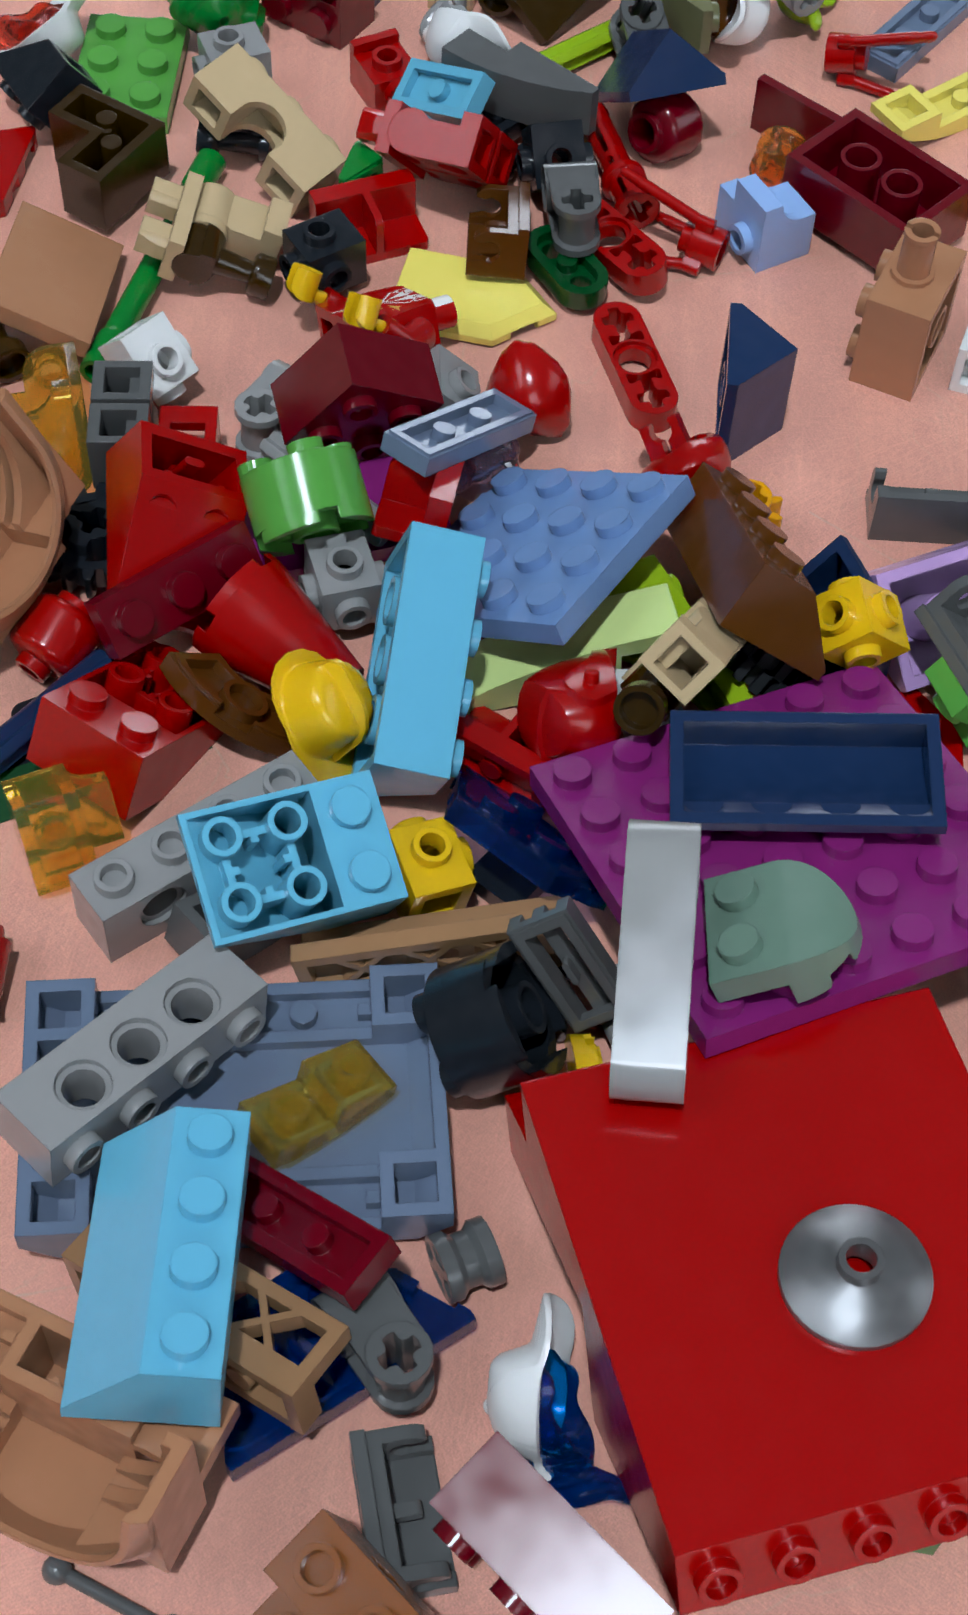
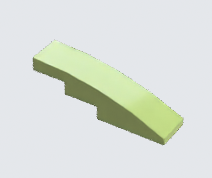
M664 583L606 597L564 646L493 638L480 640L476 655L473 658L468 657L465 678L473 680L474 684L472 700L467 714L469 715L475 707L485 706L491 710L517 706L523 683L529 677L560 661L591 655V651L617 648L616 669H621L623 656L644 653L679 618L668 584Z

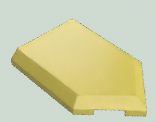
M411 247L397 286H403L430 299L442 295L451 297L457 310L458 321L455 327L439 331L440 337L492 347L511 339V333L531 324H534L537 328L557 318V313L526 278L524 280L465 275L466 257Z

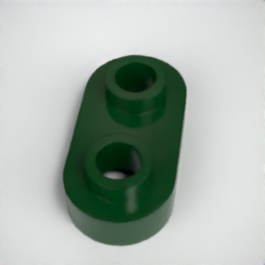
M549 225L537 227L530 232L526 264L562 305L581 311L593 309L603 303L607 296L609 275L605 266L594 254L581 258L561 255L552 244Z

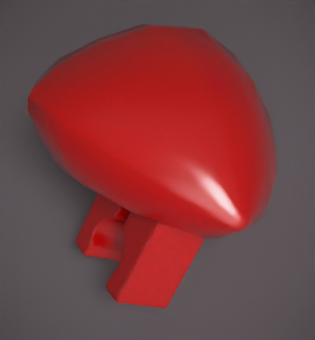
M514 340L501 353L496 362L486 391L495 388L537 414L533 430L528 434L541 437H561L571 422V387L568 376L559 362L535 343Z
M679 412L666 417L672 430L671 437L668 439L671 451L666 440L656 436L652 423L638 429L651 460V463L643 469L642 473L656 471L660 474L688 475L689 479H691L703 462L722 473L726 467H731V455L724 439L719 434L710 432L697 434L690 438Z

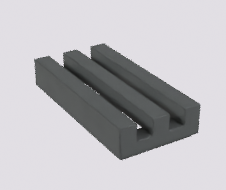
M570 895L558 899L556 908L552 910L543 905L533 909L532 918L525 920L521 914L509 920L506 934L575 1034L614 1020L617 966ZM538 935H544L563 963L562 969L574 985H578L593 1007L592 1010L587 1011L538 939Z

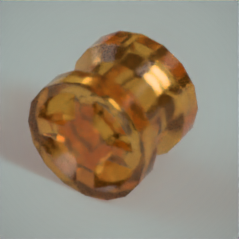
M776 125L767 128L761 133L758 140L756 152L749 165V175L756 173L767 187L781 184L787 154L806 142L804 136L796 129L788 126Z

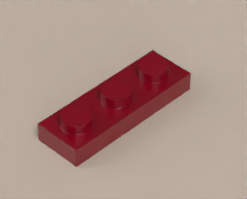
M232 520L90 599L84 605L108 657L121 660L205 612L212 599L225 583L252 559L261 566H263V563L245 521Z
M249 1156L241 1242L355 1311L402 1253L393 1238L253 1156Z

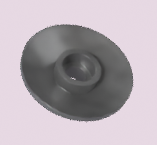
M833 1205L807 1215L788 1234L778 1260L777 1276L779 1289L791 1315L814 1337L845 1350L874 1351L890 1347L904 1340L923 1321L933 1296V1270L928 1254L919 1239L895 1217L876 1208L864 1205ZM846 1258H861L870 1263L873 1270L865 1273L857 1272L848 1265Z

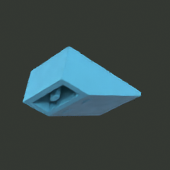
M370 769L176 816L214 949L328 930L388 914L409 897Z

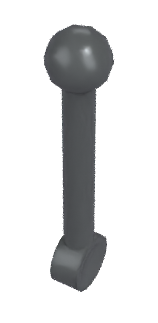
M49 1556L43 1563L42 1576L50 1585L58 1586L65 1583L122 1615H156L72 1569V1563Z

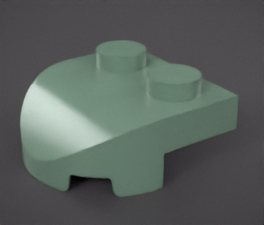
M775 860L704 879L709 985L719 1003L788 985L797 1002H805L825 993L832 987L831 974L844 962L848 955L854 960L858 958L863 939L860 921L842 889L819 869L800 861Z

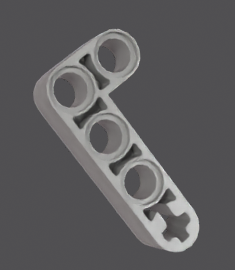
M629 819L613 1020L609 1099L684 1104L702 823Z

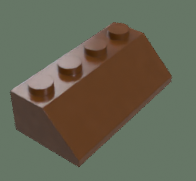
M703 462L690 479L696 494L695 497L667 527L673 541L719 626L819 681L826 672L816 593L802 572L805 563L798 555L786 547L784 543L787 541L788 536L768 519L772 511L753 495L756 486L747 477L731 467H726L722 473Z

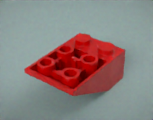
M140 420L106 452L107 590L232 520L245 521L247 509L239 484L240 478L237 467L247 462L246 451L144 420ZM206 610L173 630L193 634L198 625L207 632L215 616Z
M153 641L121 660H114L43 695L26 759L124 821H127L164 799L224 733L193 710L174 690L159 668L168 652L179 651L169 645Z

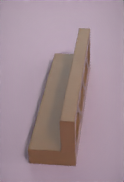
M562 894L348 924L328 930L301 934V944L290 945V962L299 982L370 979L369 965L437 962V968L504 942L511 941L506 934L511 918L521 914L525 920L532 918L533 909L543 905L552 910L556 908L557 900L562 898ZM538 935V939L557 967L562 966L563 963L544 935Z
M90 1224L61 1254L78 1295ZM238 1261L235 1295L248 1293L258 1299L261 1317L232 1322L225 1387L304 1436L322 1413L314 1385L352 1339L349 1326ZM270 1307H272L280 1313L271 1314ZM307 1328L319 1335L321 1339L298 1366L275 1352L273 1334ZM263 1336L264 1344L254 1338Z

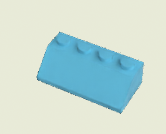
M412 521L385 563L366 678L373 696V714L366 739L355 747L351 771L352 774L370 769L378 797L435 795L450 777L456 778L459 774L464 756V740L456 739L459 716L465 717L468 713L474 686L473 680L465 678L468 657L473 658L476 655L482 635V621L474 619L477 598L482 599L487 591L491 574V562L483 560L485 537Z
M176 1106L103 1143L60 1406L61 1417L220 1427L249 1169L251 1112Z

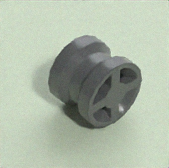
M478 1215L465 1220L462 1229L448 1235L442 1231H437L425 1236V1246L430 1265L437 1283L449 1304L466 1299L469 1289L479 1285L494 1288L506 1282L505 1268L498 1245L482 1216Z

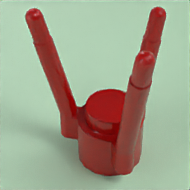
M935 31L868 35L830 32L825 48L824 70L825 73L837 74V86L855 87L882 98L895 91L856 76L858 70H867L870 47L932 43L938 38V34Z
M623 167L620 171L622 177L688 220L686 223L659 211L655 221L662 223V225L681 233L677 251L685 254L684 258L666 256L667 268L682 270L696 277L701 267L716 271L728 247L731 232L716 226L717 220L700 214L644 176L639 175L629 167Z

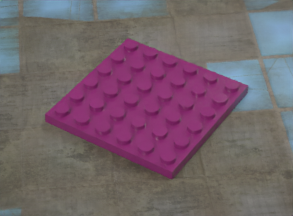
M854 666L824 675L819 681L811 679L711 710L916 713L877 666L874 668ZM670 723L660 726L649 735L627 736L530 767V787L619 925L621 924L629 819L669 821ZM942 742L948 825L946 834L701 831L700 874L696 910L689 1034L705 1059L968 966V772ZM775 860L800 861L819 869L829 876L848 897L860 921L863 939L858 958L854 960L848 955L844 962L831 974L832 987L825 993L805 1002L798 1003L788 985L719 1003L709 985L704 879Z

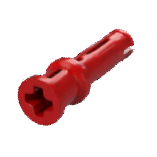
M598 102L596 130L590 135L585 136L592 145L593 155L603 173L600 184L605 197L614 202V209L637 228L642 229L656 219L660 211V203L622 177L621 169L629 167L639 175L647 178L642 165L629 158L621 137L618 135L610 118L608 109L603 103ZM634 200L641 205V213L638 212Z

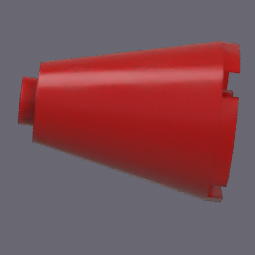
M270 553L264 554L265 565L261 566L252 559L225 583L206 608L207 611L215 616L207 632L197 625L193 633L192 646L201 653L221 654L234 672L270 690L275 664L285 653L297 649L317 652L326 660L340 659L351 664L360 671L362 676L364 675V668L283 563Z

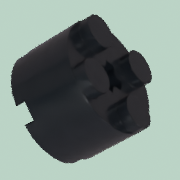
M512 941L504 942L433 970L427 978L424 992L413 997L412 1011L418 1027L425 1034H429L435 1053L440 1061L439 1074L442 1085L448 1094L454 1098L468 1095L475 1099H484L520 1086L521 1082L555 1074L565 1064L567 1048L556 1051L555 1032L566 1029L565 1018L526 961L516 953L518 950Z

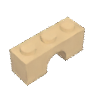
M239 43L228 49L193 76L183 104L218 141H221L231 132L240 129L255 131L268 141L272 151L267 154L255 181L271 198L276 197L293 203L290 218H293L309 205V190L334 185L347 158L340 152L336 142L330 136L323 134L305 115L298 101L287 95L268 75L263 64L258 59L251 57Z

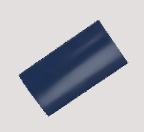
M670 710L669 821L702 823V830L946 834L948 825L939 714Z

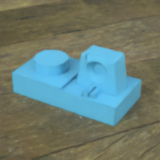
M411 58L392 99L403 101L411 108L416 107L434 120L460 125L464 111L476 114L482 113L495 86V82L482 71Z

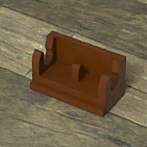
M520 182L519 186L482 185L477 188V197L484 200L489 198L496 199L501 204V208L495 213H487L485 211L469 212L465 275L524 280L530 235V182Z

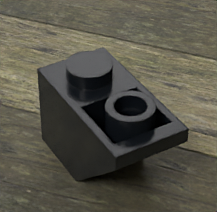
M50 39L0 53V75L3 78L0 82V87L20 105L17 111L22 117L39 131L45 125L50 128L48 111L79 84L86 85L98 92H103L86 69Z

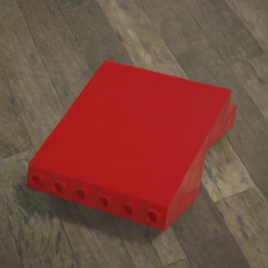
M929 987L867 1001L706 1059L695 1042L688 1043L684 1104L609 1099L610 1062L521 1082V1092L504 1095L511 1153L582 1304L595 1424L679 1615H686L711 1607L724 1606L736 1600L790 1585L802 1584L811 1579L865 1564L877 1563L893 1556L943 1542L956 1541L968 1536V1071ZM833 1205H864L876 1208L895 1217L915 1234L931 1262L934 1289L929 1309L923 1321L911 1335L899 1343L884 1349L852 1351L834 1347L819 1340L807 1332L795 1320L783 1301L778 1284L777 1268L785 1239L794 1226L807 1215ZM846 1258L848 1265L857 1272L865 1273L873 1270L872 1265L861 1258Z

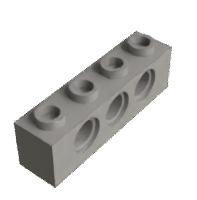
M291 750L72 872L68 877L78 919L111 963L164 933L168 926L174 902L197 893L176 816L318 782L317 779Z
M208 934L0 1089V1136L52 1187L72 1172L74 1174L85 1172L101 1157L103 1143L119 1136L127 1129L131 1130L152 1119L157 1113L161 1102L181 1087L188 1089L198 1084L211 1070L215 1060L234 1045L237 1048L246 1046L260 1033L266 1022L268 983L228 947L214 949L210 934ZM187 1018H196L202 1020V1022L191 1024L182 1022L181 1020ZM134 1058L150 1060V1062L141 1065L131 1064L126 1061ZM80 1099H90L97 1102L88 1107H77L71 1104Z

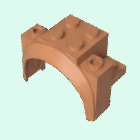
M0 388V644H2L16 622L37 599L46 585L53 567L66 550L62 543L64 521L71 510L72 504L85 487L84 483L39 432L6 388Z
M0 1288V1387L2 1389V1392L0 1391V1533L29 1548L70 1563L92 1567H107L140 1559L169 1574L207 1504L203 1482L241 1414L239 1403L223 1396L220 1427L61 1417L60 1406L74 1323Z

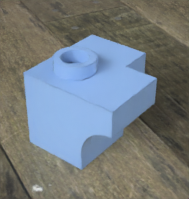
M754 173L720 184L715 220H717L716 226L731 232L729 240L731 249L736 255L741 256L755 273L809 253L816 213L788 181L776 186L767 187L757 174Z

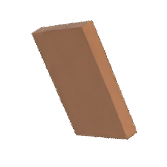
M22 201L0 256V323L84 358L91 344L124 245Z

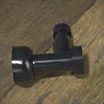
M199 121L196 153L203 148H210L217 152L225 150L258 155V160L264 162L267 154L272 151L268 141L255 131L231 132L221 141H218Z

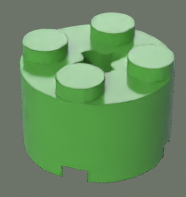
M320 436L306 437L286 446L288 455L274 460L271 458H258L247 461L237 467L240 488L261 555L270 553L273 556L295 554L292 543L304 544L306 539L360 529L365 531L369 528L367 521L373 522L375 520L357 455L350 442H340L324 447Z

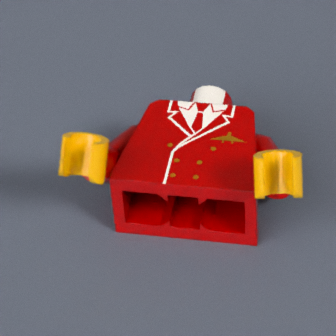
M298 262L292 264L286 280V287L297 299L307 303H315L314 309L317 313L321 337L336 323H341L428 343L431 350L437 344L441 345L439 331L457 325V310L453 300L448 295L430 299L403 286H392L362 294L349 291L348 297H344L331 287H327L323 291L319 290L318 287L323 273Z

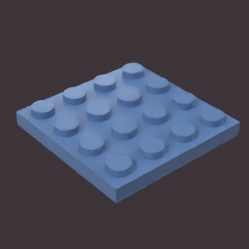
M518 466L503 469L494 475L491 479V484L473 503L467 505L459 512L458 519L448 528L486 538L483 560L491 562V574L484 597L482 599L477 598L474 619L482 621L481 637L564 646L695 497L696 494L689 476L660 474L656 471L618 473L611 470H599L596 472L567 471L564 468L534 470L522 469Z

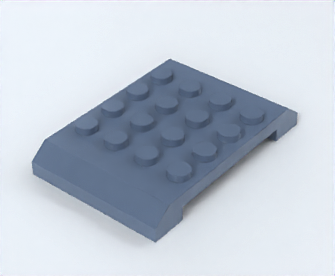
M437 962L369 965L370 979L269 983L266 1022L260 1033L246 1046L237 1048L234 1045L215 1060L211 1070L198 1084L188 1089L181 1087L161 1102L153 1118L176 1106L251 1112V1156L390 1235L393 1240L419 1239L453 1226L454 1202L446 1090L440 1079V1061L435 1053L430 1036L418 1027L412 1011L413 997L424 992L427 978L433 970L437 969ZM95 978L26 981L22 1072L133 990L98 991ZM187 1018L181 1020L182 1022L191 1024L202 1022V1020L196 1018ZM134 1058L126 1062L141 1065L150 1062V1060ZM80 1099L71 1104L77 1107H88L97 1102L90 1099ZM18 1154L14 1237L19 1249L62 1258L61 1254L91 1222L101 1157L85 1172L80 1174L72 1172L52 1187ZM240 1242V1248H250Z

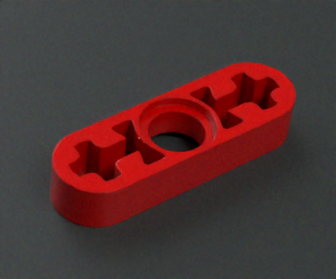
M602 199L601 210L597 214L600 241L608 237H620L624 241L612 247L599 246L593 254L605 266L609 277L629 294L648 296L657 293L664 288L668 281L665 251ZM633 257H634V264L637 266L635 269H634V267H633V259H632Z
M608 302L599 306L593 315L591 340L628 422L637 430L650 423L653 424L654 433L668 430L671 426L668 424L666 417L677 411L678 392L640 312L634 306L624 302ZM619 333H625L624 341L619 342ZM626 361H638L645 364L648 369L643 372L634 373L626 371L620 365ZM649 391L648 398L650 402H643L644 393Z

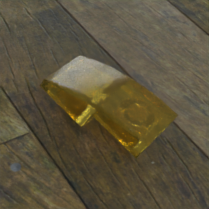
M355 1039L302 1060L296 1080L239 1102L237 1111L251 1112L250 1141L269 1165L276 1169L317 1149L360 1122L395 1094L397 1085L361 1043Z

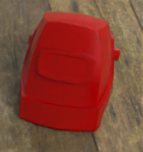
M617 648L591 651V655L560 661L540 670L524 681L517 705L519 732L526 746L534 751L540 759L550 761L620 738L621 727L616 722L613 713V705L618 692L615 675Z

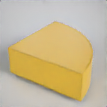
M591 1033L566 1035L564 1045L567 1048L566 1060L568 1071L603 1063L600 1047L594 1044L595 1037L591 1036Z

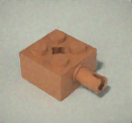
M922 217L909 220L895 249H884L875 271V285L866 283L859 296L855 315L862 317V322L855 326L846 349V355L853 357L848 380L909 402L946 333L968 252L939 242L942 231L935 221Z

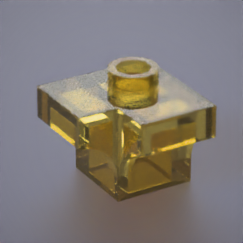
M61 763L0 782L16 837L26 859L38 896L69 887L68 875L97 859L94 847L125 838L110 783L104 771L86 775L72 774Z

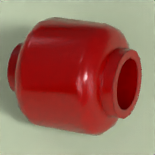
M61 590L58 595L51 593L40 594L9 633L14 648L19 652V655L14 660L15 664L33 679L44 683L49 676L58 680L92 651L98 649L102 642L85 608V602L65 590Z

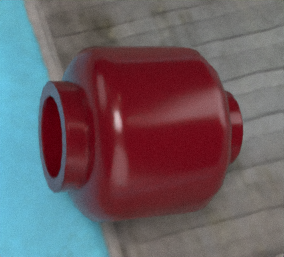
M685 92L641 100L634 105L629 115L628 137L634 150L648 162L665 163L685 157L697 148L702 139V114L697 103Z

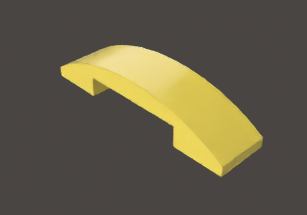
M968 72L923 93H920L910 84L872 102L870 111L891 131L907 141L934 140L968 129Z

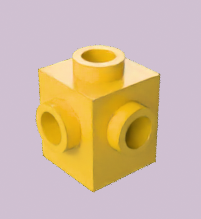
M858 575L838 579L828 586L827 591L816 596L824 659L845 669L854 666L874 668L911 651L898 596L890 590L884 589Z
M449 815L426 820L424 817H412L399 822L392 829H389L409 895L408 898L396 907L399 917L466 908L477 883L473 875V855L467 840L463 836H457Z

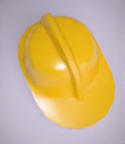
M297 649L285 653L275 664L271 678V693L273 704L286 731L293 752L318 782L351 774L355 747L366 739L373 714V696L367 681L358 669L340 659L326 660L317 652L305 649Z

